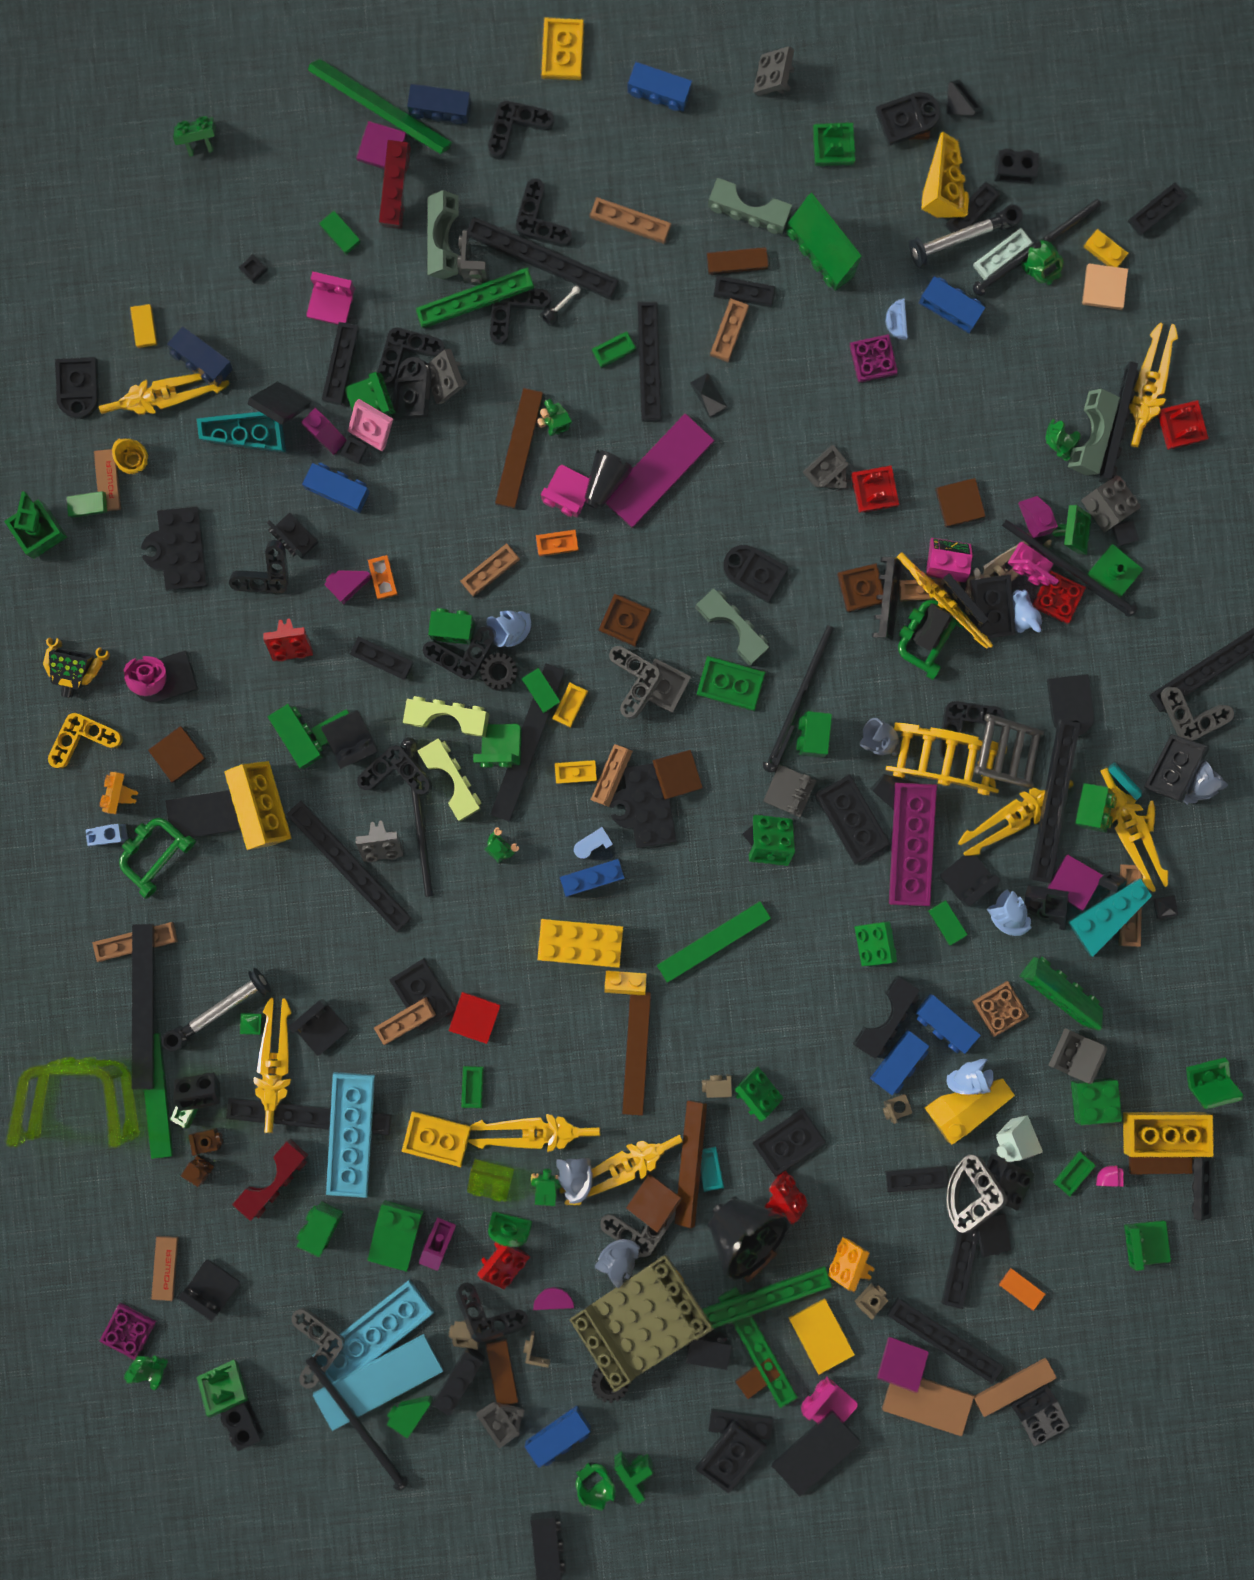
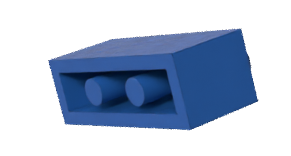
M635 62L628 82V93L635 98L642 97L648 99L653 104L666 105L674 111H684L691 92L692 81Z
M935 276L919 301L921 305L967 333L971 332L986 308L979 300L969 298L961 289L953 288L948 285L946 280L936 278Z
M312 463L302 483L303 487L360 514L370 493L366 487L367 484L357 479L355 482L351 481L346 474L337 471V473L329 471L330 467L322 463L318 465Z
M619 859L560 877L566 897L624 879Z
M929 994L914 1012L918 1015L917 1020L925 1027L927 1025L931 1026L934 1029L932 1033L940 1040L945 1038L949 1042L948 1047L955 1053L960 1051L965 1054L980 1037L979 1033L934 995Z
M906 1030L870 1079L889 1094L893 1095L894 1092L897 1094L904 1085L902 1083L907 1076L910 1077L916 1070V1063L919 1060L922 1061L927 1056L929 1046L913 1033Z
M575 1406L527 1439L525 1448L538 1468L542 1465L548 1466L555 1460V1456L560 1453H567L575 1442H582L587 1439L591 1426L578 1406Z

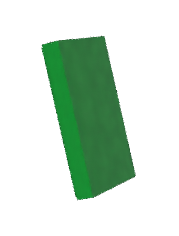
M707 656L696 695L755 711L765 672Z

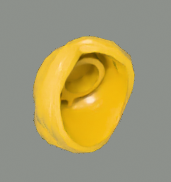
M118 439L114 442L112 456L120 470L127 474H135L146 467L148 453L139 441Z

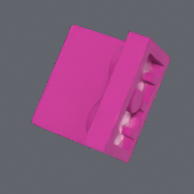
M312 271L311 281L314 287L307 317L336 325L339 322L347 323L355 291L352 281Z
M1019 542L1008 561V564L1013 567V571L1020 575H1026L1028 581L1037 586L1039 584L1046 586L1057 584L1059 580L1049 574L1054 563L1024 542Z

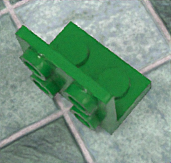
M378 372L368 374L370 378L345 387L352 411L355 402L360 399L387 416L395 413L382 374Z
M754 815V844L749 853V862L788 866L795 853L793 820Z
M1164 1220L1124 1224L1128 1261L1131 1268L1139 1271L1144 1270V1265L1171 1261L1167 1226Z

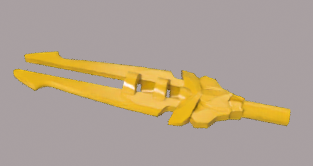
M1159 323L1150 334L1153 341L1134 388L1138 392V396L1134 395L1132 403L1129 404L1130 413L1133 414L1136 425L1131 442L1133 447H1139L1143 429L1153 417L1159 415L1161 411L1159 407L1164 405L1166 401L1165 398H1157L1165 393L1172 343L1178 339L1174 324L1170 327L1159 372H1153L1151 368L1163 324ZM1154 378L1156 382H1150L1148 379ZM1146 391H1150V392H1152L1153 394H1152L1151 396H1149V395H1146L1145 392H1146Z
M192 374L153 381L152 386L149 388L148 382L145 380L141 382L140 386L134 385L130 387L129 393L119 399V401L101 405L99 410L101 414L118 409L135 411L138 415H145L146 411L154 414L156 411L152 406H158L160 409L210 391L219 393L230 383L229 381H223L218 387L212 384L176 393L175 387L203 380L201 375Z
M903 552L897 556V559L911 572L917 583L929 594V597L931 599L935 598L938 601V606L941 609L945 608L986 649L993 647L988 637L977 629L959 609L958 604L947 596L948 594L945 590H942L934 580L916 567Z
M1108 768L1101 770L1100 772L1107 787L1117 797L1116 806L1111 808L1110 816L1113 817L1112 823L1116 819L1118 821L1114 829L1143 875V883L1152 892L1156 891L1134 844V841L1140 838L1163 886L1167 887L1168 870L1162 869L1144 817L1138 816L1135 811H1142L1143 808L1141 805L1135 804L1136 800L1131 795L1126 794L1116 786Z
M1070 780V783H1069V788H1071L1072 786H1074V784H1073V782H1072L1071 780ZM1032 788L1029 789V793L1025 791L1019 793L1024 799L1020 802L1015 799L974 831L966 830L958 842L959 845H963L1004 819L1009 823L1008 826L971 847L963 854L965 856L979 855L983 847L1029 826L1031 818H1033L1034 824H1037L1040 821L1045 790ZM1015 812H1019L1021 818H1019Z
M273 998L269 999L263 1010V1013L266 1015V1023L257 1070L263 1078L254 1077V1084L258 1086L255 1089L256 1096L261 1099L266 1111L264 1131L266 1133H273L274 1111L281 1099L287 1096L288 1090L286 1087L290 1085L291 1079L282 1081V1077L288 1074L289 1067L287 1016L291 1014L289 1004L285 998L282 999L278 1053H270Z
M546 1114L548 1123H544L541 1117L486 1124L483 1120H480L471 1125V1130L522 1129L523 1136L522 1138L469 1139L468 1142L481 1149L486 1145L542 1149L545 1143H549L547 1152L553 1151L555 1147L558 1149L565 1148L568 1142L579 1136H600V1128L575 1127L568 1123L564 1117L558 1116L555 1119L553 1115Z
M678 1135L662 1144H647L644 1141L637 1142L636 1146L633 1144L626 1145L631 1153L626 1154L621 1151L591 1169L592 1178L610 1170L612 1178L592 1187L587 1197L635 1179L637 1171L640 1173V1178H644L647 1175V1170L652 1172L656 1168L657 1161L666 1150L683 1142L681 1136ZM562 1187L559 1192L564 1193L566 1191ZM566 1200V1201L564 1202L566 1205H581V1204H582V1202L576 1203V1204H571V1203H569V1202H570L569 1200Z

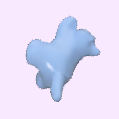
M1015 590L1012 595L1015 631L1023 633L1026 629L1032 628L1040 633L1042 617L1040 612L1033 607L1028 591Z

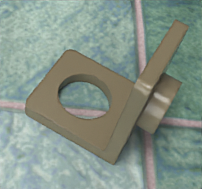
M905 1094L884 1101V1115L887 1120L890 1119L894 1124L897 1123L896 1119L912 1113ZM897 1101H902L905 1104V1110L901 1113H897L894 1110V1104Z
M532 1331L530 1341H525L523 1353H527L525 1363L549 1368V1359L530 1356L535 1331Z

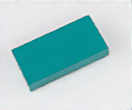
M1116 762L1108 767V771L1135 800L1142 796V790Z
M716 1146L705 1148L702 1151L700 1174L704 1192L724 1188Z

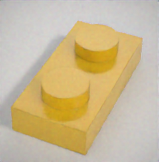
M1098 229L1083 246L1110 267H1118L1128 255V252Z
M595 760L555 763L556 784L597 781Z
M606 971L604 993L645 995L647 973Z

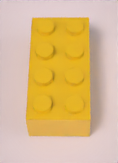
M269 761L242 764L224 771L247 850L272 846L292 839Z
M541 919L537 960L619 968L623 926Z
M1123 1112L1124 1154L1130 1157H1213V1115L1206 1112Z

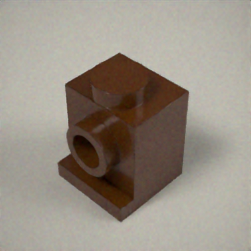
M217 1128L194 1132L188 1135L192 1156L218 1150L221 1148V1144H223L222 1134L218 1132ZM204 1138L209 1141L207 1146L203 1143Z
M197 1155L194 1160L188 1163L181 1177L199 1187L205 1182L214 1165Z

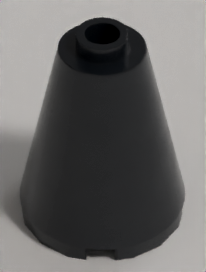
M597 450L584 497L587 500L586 504L595 509L598 506L603 507L632 472L633 467L627 462L623 465L620 461L621 458L609 452Z

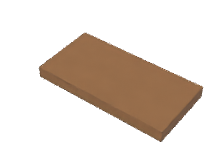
M921 1378L918 1393L890 1383L882 1410L962 1436L974 1396L973 1394Z

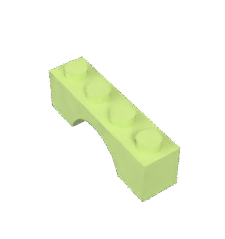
M414 696L413 700L407 699L403 723L427 728L429 723L436 717L449 715L457 719L462 733L485 738L489 713L484 711L485 708L473 706L472 709L464 708L465 705L460 703H453L452 706L445 705V701L433 700V703L425 702V698Z
M436 739L419 749L418 753L429 770L441 769L451 775L455 789L453 797L448 804L458 821H462L481 810L479 807L481 801L476 793L472 795L469 790L471 784L467 777H462L458 770L461 767L455 758L451 759L448 753L451 750L447 743Z

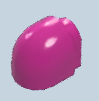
M1117 1166L1104 1167L1097 1175L1096 1186L1124 1187L1123 1169Z

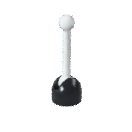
M578 286L573 287L572 292L555 309H545L540 314L544 322L552 326L558 319L557 311L575 294H579L580 288Z

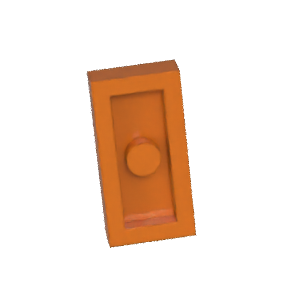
M576 530L536 535L539 557L579 551Z

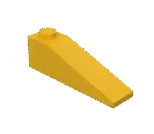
M944 132L940 134L924 187L921 209L936 218L965 217L968 215L969 196L968 192L964 191L963 186L966 180L965 175H962L960 170L962 159L958 140Z
M1001 1078L993 1081L989 1088L991 1090L989 1093L959 1094L955 1092L940 1096L924 1108L947 1142L952 1145L971 1132L1015 1095L1005 1080Z

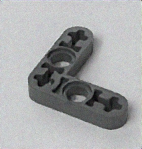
M615 646L610 650V660L618 667L638 678L620 707L621 714L631 720L639 716L661 681L662 674L656 666L621 646ZM616 653H621L627 659V661L625 662L620 658L617 659L615 656ZM633 661H640V668L636 671L631 670V663ZM649 672H650V673H653V672H654V674L656 675V677H655V678H652V677L650 678V677L648 676V673H649ZM643 680H644L646 683L648 682L651 686L648 687L645 683H642ZM644 687L646 694L643 697H637L636 691L638 688ZM634 698L635 700L640 702L639 705L636 702L634 703V701H632L631 699ZM632 707L634 709V712L628 713L626 708Z
M1166 687L1161 693L1162 702L1178 737L1190 741L1229 723L1234 717V711L1230 706L1217 705L1193 718L1180 689ZM1170 692L1175 693L1173 696L1174 701L1168 699ZM1181 708L1184 711V716L1178 720L1175 717V712ZM1221 710L1227 711V713L1224 714L1225 718H1214V716H1219L1222 714ZM1207 717L1210 720V725L1204 729L1201 726V721ZM1186 728H1197V730L1190 731L1189 736L1184 735V733L1186 732Z
M676 1211L673 1212L661 1232L657 1235L649 1232L650 1227L647 1224L642 1232H639L614 1214H605L601 1218L600 1227L615 1240L622 1239L620 1234L623 1230H630L633 1234L630 1239L634 1242L637 1235L639 1236L638 1242L641 1244L647 1242L648 1250L640 1251V1248L638 1249L639 1256L646 1257L652 1253L675 1218ZM613 1219V1224L616 1227L619 1224L623 1225L619 1228L617 1235L614 1234L616 1229L613 1227L606 1228L605 1220Z
M300 1308L293 1313L292 1323L320 1346L313 1358L317 1362L319 1355L326 1356L328 1360L327 1365L320 1366L325 1373L343 1349L345 1344L344 1338L310 1310ZM304 1313L306 1315L304 1319L307 1322H311V1320H314V1323H312L309 1326V1328L306 1329V1326H308L309 1324L305 1321L299 1323V1317L297 1315H301ZM315 1325H320L323 1328L322 1336L314 1335L313 1327ZM330 1339H337L339 1347H334L330 1353L326 1351L332 1345ZM308 1364L302 1371L299 1381L303 1387L312 1388L319 1382V1379L314 1374L312 1377L314 1382L310 1381L308 1383L306 1381V1375L312 1372Z

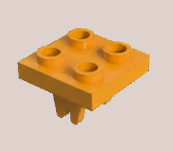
M110 772V775H106L104 787H107L106 794L102 795L100 800V807H103V812L116 814L118 803L137 802L131 796L138 795V792L122 785L124 774Z
M842 1237L840 1244L837 1246L833 1263L830 1265L828 1276L846 1289L855 1292L859 1279H871V1275L868 1272H873L874 1268L866 1263L870 1252L850 1239Z

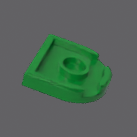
M492 1212L488 1234L498 1244L509 1247L521 1246L528 1241L532 1221Z

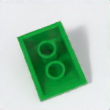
M384 1200L377 1218L368 1261L407 1272L424 1211Z

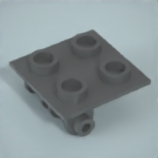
M779 765L763 802L801 817L816 780L808 775H802Z

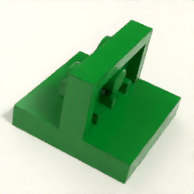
M621 1451L615 1455L614 1469L636 1503L640 1504L645 1500L644 1485L641 1481L653 1474L652 1459L648 1454L645 1456L640 1455L630 1465Z

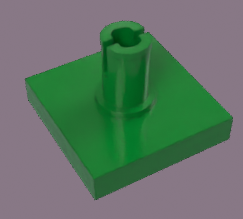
M1069 505L1067 524H1057L1058 527L1053 531V536H1065L1064 545L1079 555H1087L1092 515L1077 505Z
M1112 544L1089 570L1087 575L1121 597L1144 569Z

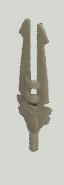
M1049 539L1043 545L1049 548L1051 540ZM1018 544L983 566L984 573L982 575L978 567L973 571V576H969L966 580L965 592L970 598L971 579L992 577L994 572H997L999 575L1010 574L1012 582L1019 575L1013 571V568L1007 570L1004 566L1010 560Z

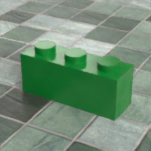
M287 704L267 717L299 768L305 769L324 757L321 753L323 748L317 740L314 741L310 736L313 732L307 723L303 724L300 720L302 715L298 708Z

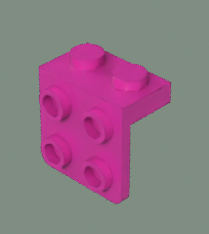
M560 465L547 488L544 487L541 499L547 506L552 508L555 506L561 509L563 514L569 517L573 515L578 518L586 502L584 497L589 478Z
M827 1376L824 1381L822 1380L818 1383L814 1393L803 1401L801 1410L808 1420L812 1418L816 1423L831 1410L845 1422L857 1408V1402Z

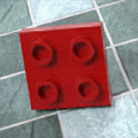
M1198 400L1161 409L1158 417L1167 450L1208 439Z
M892 465L852 472L851 476L859 513L899 505Z
M287 619L286 624L279 620L277 631L263 633L264 642L273 661H285L286 659L305 658L306 656L313 655V649L304 627L293 629L291 619Z
M785 1170L777 1176L769 1187L772 1196L765 1205V1208H772V1211L784 1213L789 1222L793 1224L799 1220L808 1204L805 1195L800 1193L796 1187L794 1178Z
M495 1242L494 1245L497 1250L490 1259L487 1260L484 1257L481 1259L484 1266L477 1275L482 1280L505 1289L511 1284L516 1274L525 1266L530 1256L516 1247L504 1246Z

